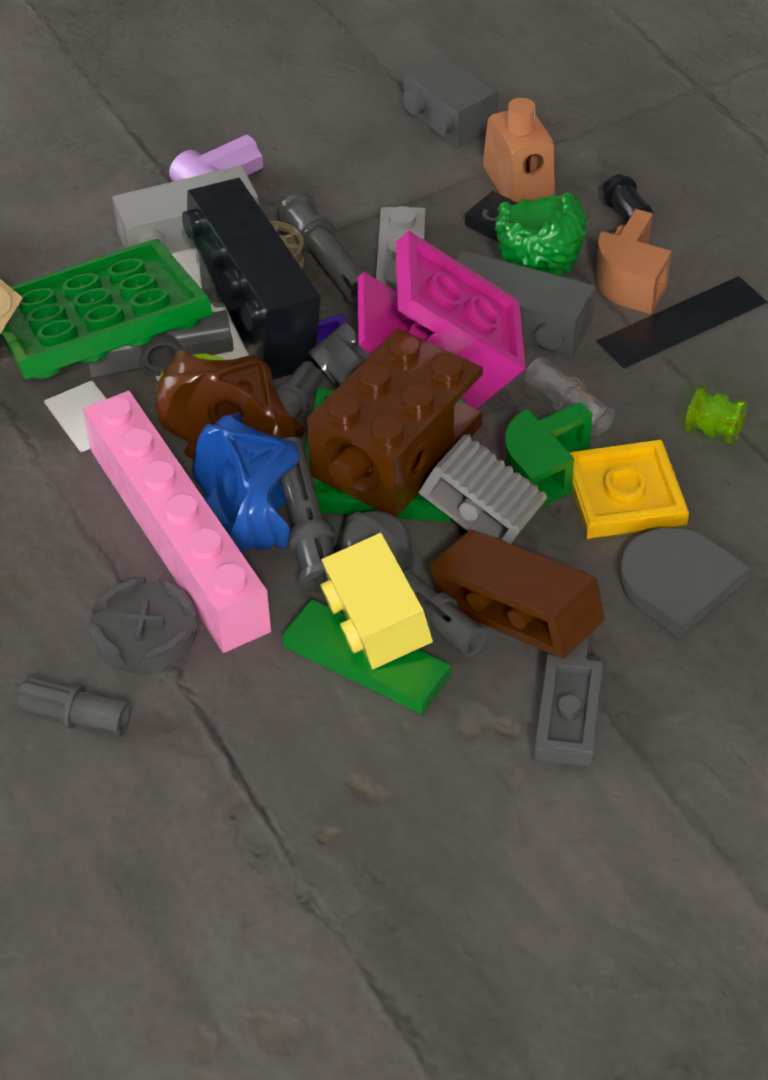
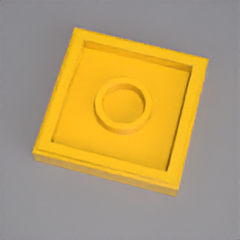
M662 439L569 452L574 457L572 496L586 539L688 524L689 511Z

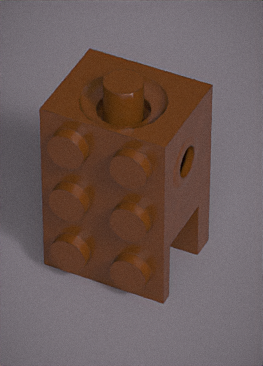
M397 328L307 417L311 476L379 511L398 517L419 494L418 492L434 467L463 435H470L472 437L482 426V411L459 401V399L483 375V367Z

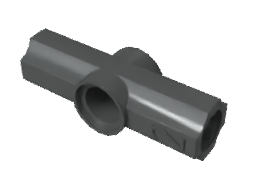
M226 310L213 312V315L200 319L196 326L186 330L171 329L156 334L150 342L143 345H124L110 350L105 357L94 362H88L91 378L94 379L144 369L151 375L160 376L165 368L169 366L177 351L180 350L189 354L206 353L210 355L231 352L234 350Z

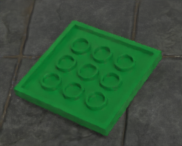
M157 238L11 286L22 297V300L0 334V337L24 380L32 377L43 379L57 374L61 367L78 361H97L105 357L108 351L124 345L139 346L146 344L156 334L171 329L186 330L192 328L200 322V319L213 315L208 296Z

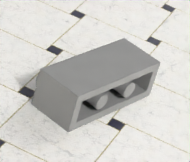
M242 165L112 196L117 232L124 248L157 238L171 254L196 248L193 239H189L186 235L182 222V213L187 211V190L240 177L259 205L258 195Z

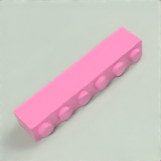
M128 390L83 408L91 452L179 587L188 593L195 605L196 613L222 653L270 633L271 623L267 589L131 392Z

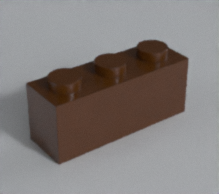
M470 529L429 565L436 591L438 593L446 592L454 597L458 603L457 608L472 620L562 659L570 654L605 620L596 577L473 529Z

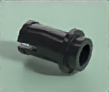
M617 174L609 178L603 186V198L606 204L610 207H615L626 222H628L635 209L653 213L650 205L636 191L635 181L631 177Z

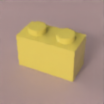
M382 533L321 559L328 577V581L320 584L324 597L333 614L343 611L347 620L340 623L346 641L353 654L363 650L372 670L433 642L424 610Z

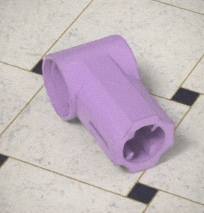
M246 134L202 155L196 150L182 152L173 160L169 175L171 181H178L242 165L247 176L263 168V156L258 150L256 141Z

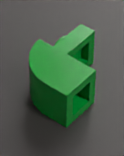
M578 402L561 411H555L541 420H538L527 408L516 415L507 427L504 451L505 466H512L514 473H520L522 477L529 479L531 484L537 485L539 492H546L547 499L541 507L572 493L574 457L569 452L590 449L593 413L582 402Z

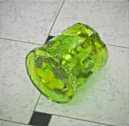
M700 385L690 403L684 430L691 433L696 428L703 430L704 436L715 438L716 435L724 437L725 443L733 445L744 424L748 402L739 400L735 404L729 401V396L721 393H717L716 396L709 395L707 386Z

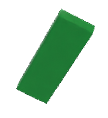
M314 599L310 600L282 634L283 647L421 715L424 714L451 678L450 664L419 649L372 670L363 650L353 654L340 626V623L347 620L345 615L341 612L333 614L330 607Z

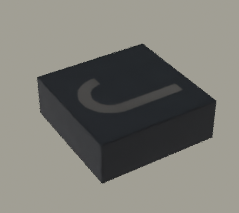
M491 191L465 213V226L499 242L497 231L495 230L499 204L509 202L512 207L517 202Z

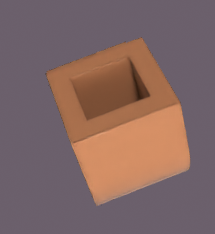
M635 209L626 225L620 224L615 235L601 231L598 240L595 279L601 293L612 302L652 315L668 287L672 251L650 245L653 213Z

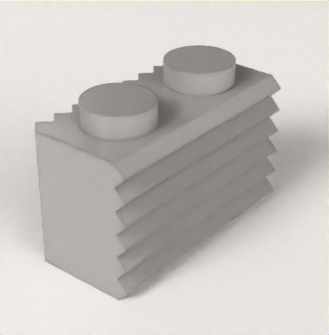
M463 435L434 467L418 492L467 531L473 529L491 537L500 538L509 544H513L547 499L546 492H539L537 485L531 484L529 479L522 477L520 473H514L512 466H505L504 460H497L495 454H492L487 447L480 445L479 441H472L470 435Z

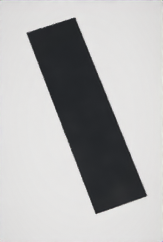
M738 276L596 341L623 368H627L768 302Z

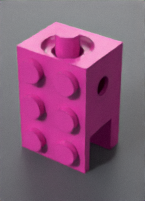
M408 230L396 241L397 292L365 272L357 277L358 344L369 355L399 328L482 366L483 375L460 398L465 399L466 404L476 409L526 369L519 300Z

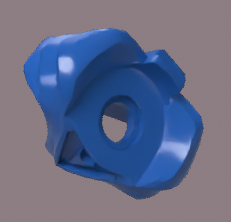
M235 412L234 414L224 415L213 425L206 424L202 429L196 443L192 466L194 480L206 495L204 500L240 552L250 549L266 550L272 546L285 548L288 545L290 528L285 520L276 512L286 503L280 478L296 466L300 453L296 444L292 441L271 436L244 425L241 413Z

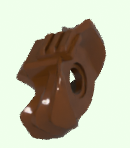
M180 350L174 355L169 366L165 368L162 378L158 381V420L163 429L189 442L184 452L192 460H194L198 437L206 424L213 425L224 415L234 414L235 412L241 413L244 425L271 436L302 438L305 433V428L289 415L282 404L274 385L271 368L266 362L256 356L249 355L231 360H205Z

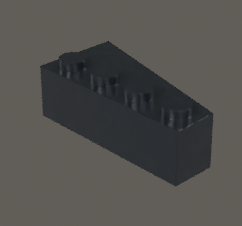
M240 177L187 190V211L182 213L185 233L189 239H193L248 354L258 357L269 365L273 380L292 375L305 361H311L315 365L308 351L317 345L321 296Z

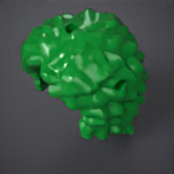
M566 192L561 196L554 194L547 198L540 197L535 200L523 198L520 200V203L512 207L509 202L499 204L495 230L499 240L498 250L501 252L503 261L558 276H563L564 273L570 272L575 265L583 245V239L586 236L587 215L580 205V198H574L572 193Z

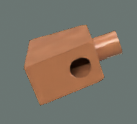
M515 98L509 102L508 111L492 114L488 118L483 155V167L499 193L517 203H520V200L523 198L535 200L540 197L547 198L555 194L554 144L551 136L535 114V103L528 98Z

